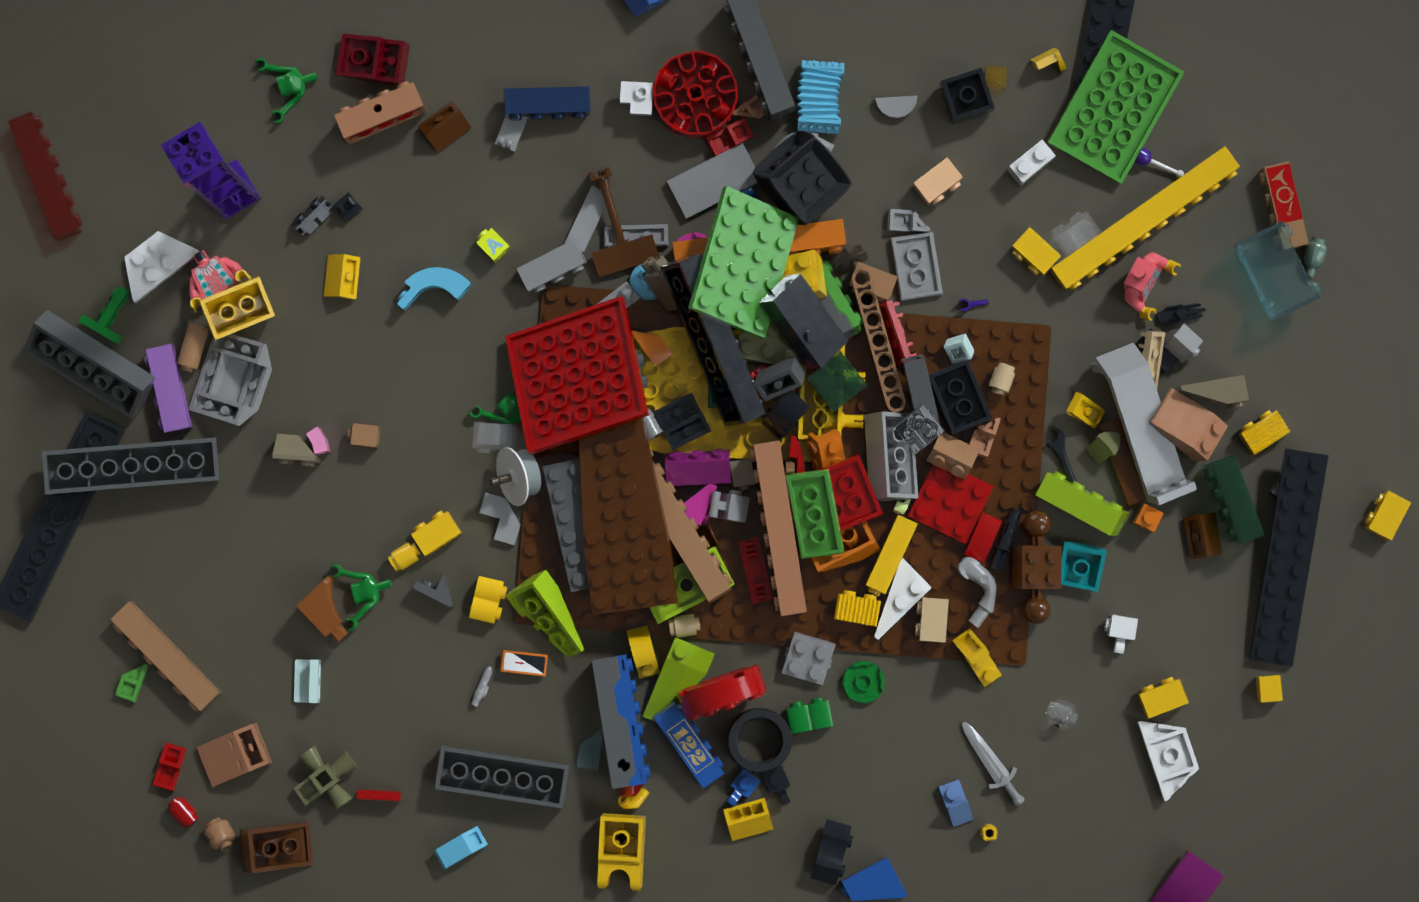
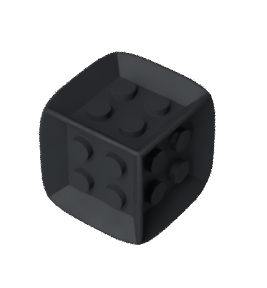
M798 131L784 140L752 172L759 185L780 210L798 217L797 224L806 225L818 218L838 201L852 185L849 176L830 151L813 134L806 131Z

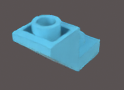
M478 826L437 848L434 850V853L443 869H446L488 844Z

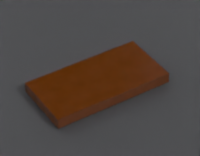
M1121 419L1099 425L1100 433L1109 431L1120 433L1119 449L1116 455L1113 457L1109 456L1127 506L1146 500Z

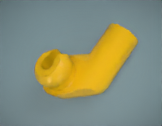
M642 787L636 796L624 798L620 796L618 804L623 809H637L650 792Z

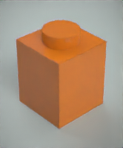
M1142 504L1132 524L1149 533H1154L1164 513L1147 504Z

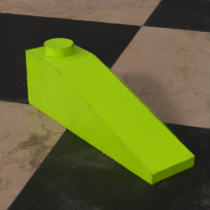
M547 570L531 576L506 595L517 613L522 617L526 615L535 623L533 627L538 631L540 629L549 636V641L568 658L584 650L559 587Z
M675 637L642 717L656 722L653 715L673 701L679 705L677 692L697 685L707 674L715 654Z

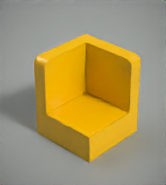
M1280 675L1256 676L1258 702L1283 701Z

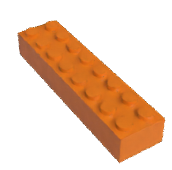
M843 219L797 225L789 255L815 250L819 255L822 252H829V255L840 254L846 247ZM708 237L673 242L675 260L701 253L703 257Z

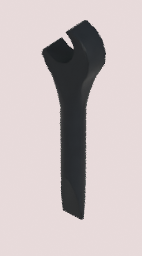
M1053 428L1052 431L1056 432L1057 440L1052 443L1047 442V445L1057 455L1067 481L1073 483V481L1077 482L1066 455L1065 435L1061 430Z

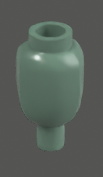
M1313 237L1312 241L1306 246L1304 263L1307 266L1306 275L1314 277L1315 270L1323 264L1327 252L1325 240Z

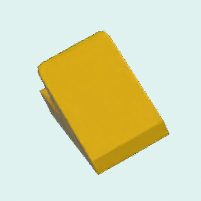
M1076 392L1066 411L1067 415L1096 429L1106 410L1083 394Z

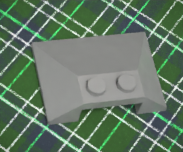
M234 334L217 340L212 338L188 410L238 426L259 410L272 372L267 345Z

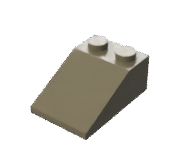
M1245 375L1182 385L1175 389L1186 397L1219 407L1227 406L1228 410L1244 406V402L1249 400Z

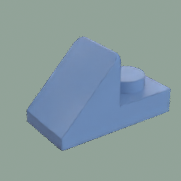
M959 779L938 786L953 827L972 821L973 816Z

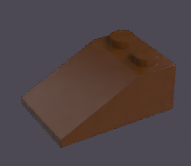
M309 822L239 829L243 872L252 874L313 865Z

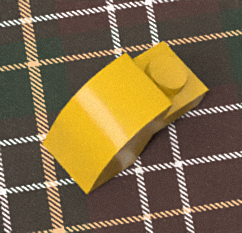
M648 626L628 630V640L639 678L659 674L660 670Z

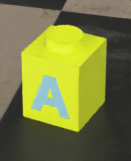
M492 228L489 231L487 229L483 230L477 237L479 239L476 242L477 245L495 263L511 249Z

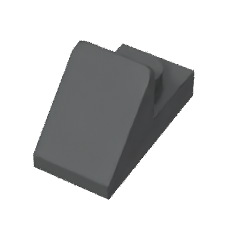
M445 575L442 576L436 590L433 589L434 584L423 579L422 582H415L413 589L453 608L454 601Z

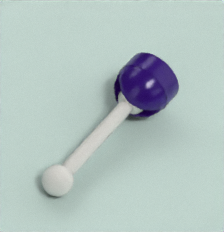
M1143 147L1134 161L1143 166L1152 163L1176 174L1177 178L1184 175L1182 170L1177 171L1152 159L1151 152Z

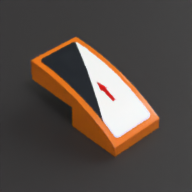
M502 650L500 671L546 676L548 655Z

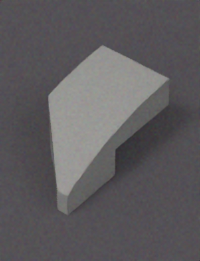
M901 209L888 210L887 231L930 232V228L921 221L916 212Z

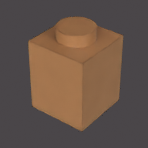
M353 423L352 428L348 430V440L351 441L350 444L352 446L378 448L381 427Z

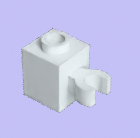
M1110 615L1109 619L1106 618L1104 631H1107V636L1116 638L1113 652L1123 654L1125 639L1135 640L1138 619Z

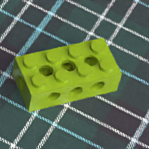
M716 547L708 549L710 555L715 554L722 564L718 567L721 573L727 572L733 582ZM685 562L674 567L678 603L649 607L658 624L707 600ZM685 579H689L693 583V588L687 592L683 591L680 587L681 582Z

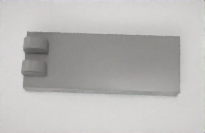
M509 117L504 118L495 145L515 153L528 117H522V120L510 121Z

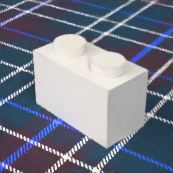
M1041 140L1012 163L1007 170L1021 186L1050 163L1056 155Z

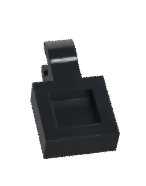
M783 766L763 773L770 793L777 791L782 805L789 803L790 799L785 788L790 786Z

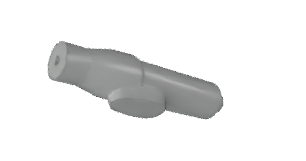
M491 666L484 670L471 705L478 707L481 699L485 698L489 689L487 685L493 673Z

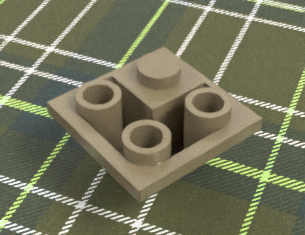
M277 434L272 458L278 460L279 464L293 466L294 462H299V465L305 467H315V463L321 464V459L314 454V451L301 436Z

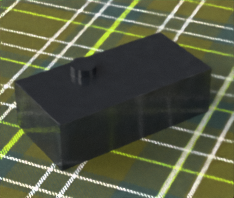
M801 273L786 275L759 302L807 370L822 368L848 342V339Z

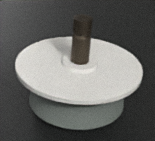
M509 447L502 448L498 452L496 459L497 477L490 478L489 484L491 487L499 484L507 500L515 506H521L526 502L528 496L536 495L540 491L541 474L534 456L527 453L526 449L515 452Z

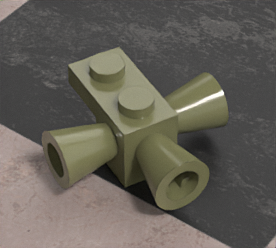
M316 746L298 758L313 772L307 779L293 788L305 806L326 791L335 811L353 799L337 784L341 781L339 776L358 768L346 750L332 766L330 763L324 765Z

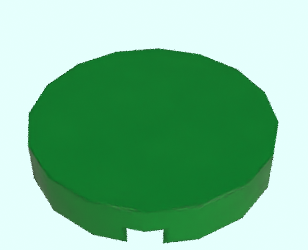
M859 661L846 669L842 685L844 692L850 699L857 703H869L875 701L883 692L885 678L881 669L874 663Z

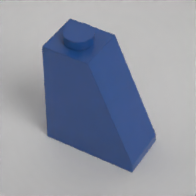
M887 856L841 880L843 883L840 886L845 898L850 897L852 901L894 899L908 896Z

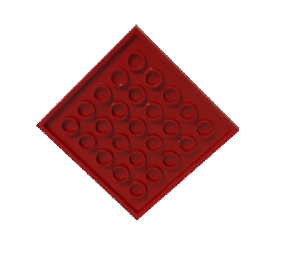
M622 296L505 336L527 453L530 455L649 416L625 298Z

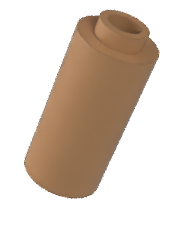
M188 323L177 364L181 365V370L192 373L193 369H198L209 328Z

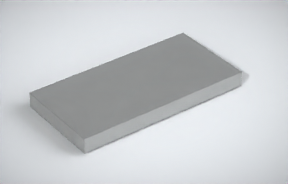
M743 143L667 181L686 219L718 204L723 187L728 186L741 192L758 182L752 173L755 166Z

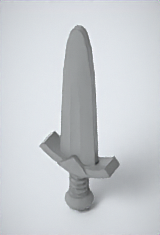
M963 722L962 728L967 739L996 783L988 784V789L1003 786L1010 797H1012L1013 805H1022L1024 797L1019 795L1014 786H1012V783H1010L1017 768L1012 767L1009 773L975 729L967 722Z

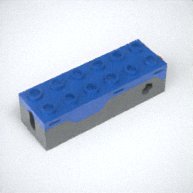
M627 655L592 660L612 789H619V796L622 798L636 796L642 786L647 784V779L651 775L649 765L644 763V757H647V749L645 743L641 744L640 736L644 735L642 722H638L637 714L641 713L639 701H634L633 693L637 692L635 679L631 680L630 671H634L632 658L628 659ZM625 759L626 762H630V768L624 770L622 766L619 767V760Z

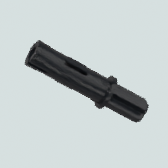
M1010 507L998 545L994 547L996 551L990 565L994 570L1002 571L1007 555L1011 553V543L1022 515V511Z

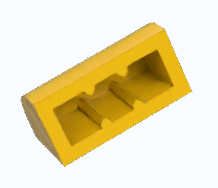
M765 798L723 809L732 841L774 830Z

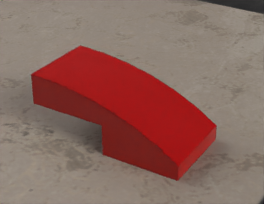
M743 118L707 136L705 141L713 157L741 143H745L752 139L754 135L746 119Z
M791 435L789 457L797 458L796 473L805 472L802 450L796 436Z
M982 512L964 555L984 563L1002 520Z
M165 743L159 760V767L152 784L153 786L174 792L185 758L186 748Z

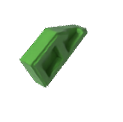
M144 664L123 674L114 696L136 703L149 665Z

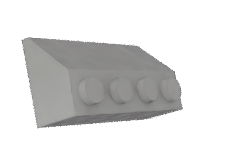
M877 412L864 415L868 478L878 501L918 499L915 447L913 444H908L910 442H906L895 429L912 415L910 413Z

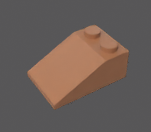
M1173 388L1169 389L1150 421L1152 426L1192 461H1208L1228 427L1213 412Z

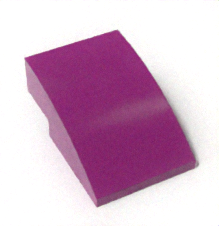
M1186 850L1150 902H1206L1225 876Z

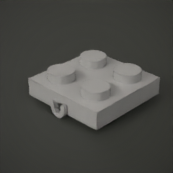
M794 631L790 646L785 651L786 659L782 673L823 685L827 670L830 669L832 663L831 658L835 649V643Z

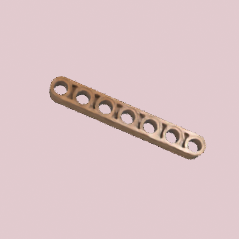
M858 269L852 275V283L885 402L890 411L900 412L905 407V397L872 278L867 270ZM859 272H864L868 277L867 282L863 285L858 284L855 280V276ZM864 293H870L873 296L872 304L864 305L861 302V296ZM874 313L878 315L879 323L877 325L871 326L867 323V316ZM880 334L884 336L885 343L882 346H875L872 339L875 335ZM882 355L889 356L891 359L889 366H880L878 363L879 357ZM887 376L895 377L896 385L889 388L885 386L884 379ZM897 396L901 398L902 405L899 408H893L890 405L892 397Z

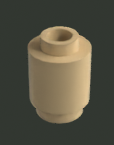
M999 362L998 367L994 369L989 383V387L992 388L991 392L1001 396L1004 393H1009L1015 376L1014 367Z
M694 613L674 616V619H669L671 637L677 636L679 638L697 635L696 630H701L699 617L694 618Z

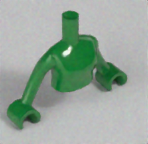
M258 58L255 63H265L263 68L258 69L259 72L268 70L286 73L276 77L282 97L295 95L280 111L274 110L271 115H281L280 120L274 121L275 124H281L284 122V115L304 96L305 84L318 80L317 75L314 72L302 76L296 67L267 64L265 59Z
M512 392L496 406V409L504 417L484 411L478 405H475L480 410L478 415L475 416L469 411L470 415L476 419L485 417L504 425H510L518 421L522 424L518 401Z
M339 564L331 565L330 568H338V573L332 575V577L345 576L353 579H363L357 583H351V590L357 605L364 602L368 603L352 618L345 620V622L351 620L354 623L352 628L347 629L348 631L356 630L359 626L358 620L379 602V591L392 587L391 580L388 579L377 583L371 574L343 570V567Z

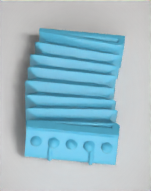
M802 60V73L799 76L801 80L797 83L800 86L797 88L799 95L796 96V100L800 102L796 105V108L799 109L797 115L800 116L798 118L797 131L840 134L841 118L838 117L840 105L837 104L839 103L837 97L840 95L838 91L840 90L839 84H842L840 78L844 76V63Z

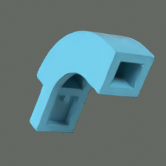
M441 267L423 269L405 281V284L410 289L408 291L405 289L399 295L397 305L406 311L422 292L432 288L443 289L460 301L472 287V284L461 274L451 269Z

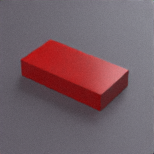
M357 790V799L401 801L402 791Z

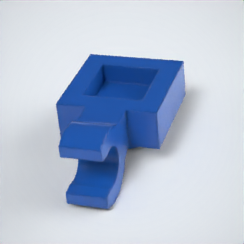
M742 769L731 784L735 790L727 799V802L734 807L742 795L748 798L761 781L747 770Z

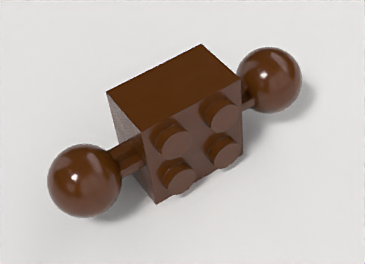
M1032 511L1024 519V529L1031 536V546H1011V589H1031V598L1026 601L1023 613L1029 622L1041 624L1049 618L1051 613L1050 604L1043 598L1044 589H1061V546H1044V536L1051 529V520L1045 512Z

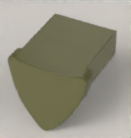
M1103 432L1097 435L1096 440L1085 449L1098 464H1101L1109 456L1113 457L1116 455L1120 446V433Z

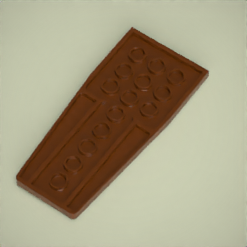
M644 418L580 438L579 454L584 552L593 615L677 604L678 597L670 538Z

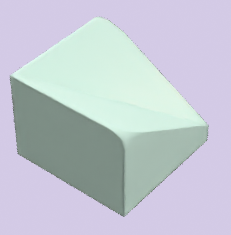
M966 334L949 338L944 345L952 365L972 359L974 349Z

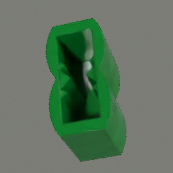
M823 697L811 699V704L803 705L802 701L789 703L790 708H786L791 734L834 726L829 700L824 701Z

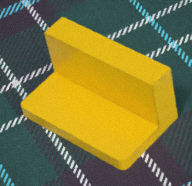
M346 254L328 255L324 288L325 297L356 299L360 257Z

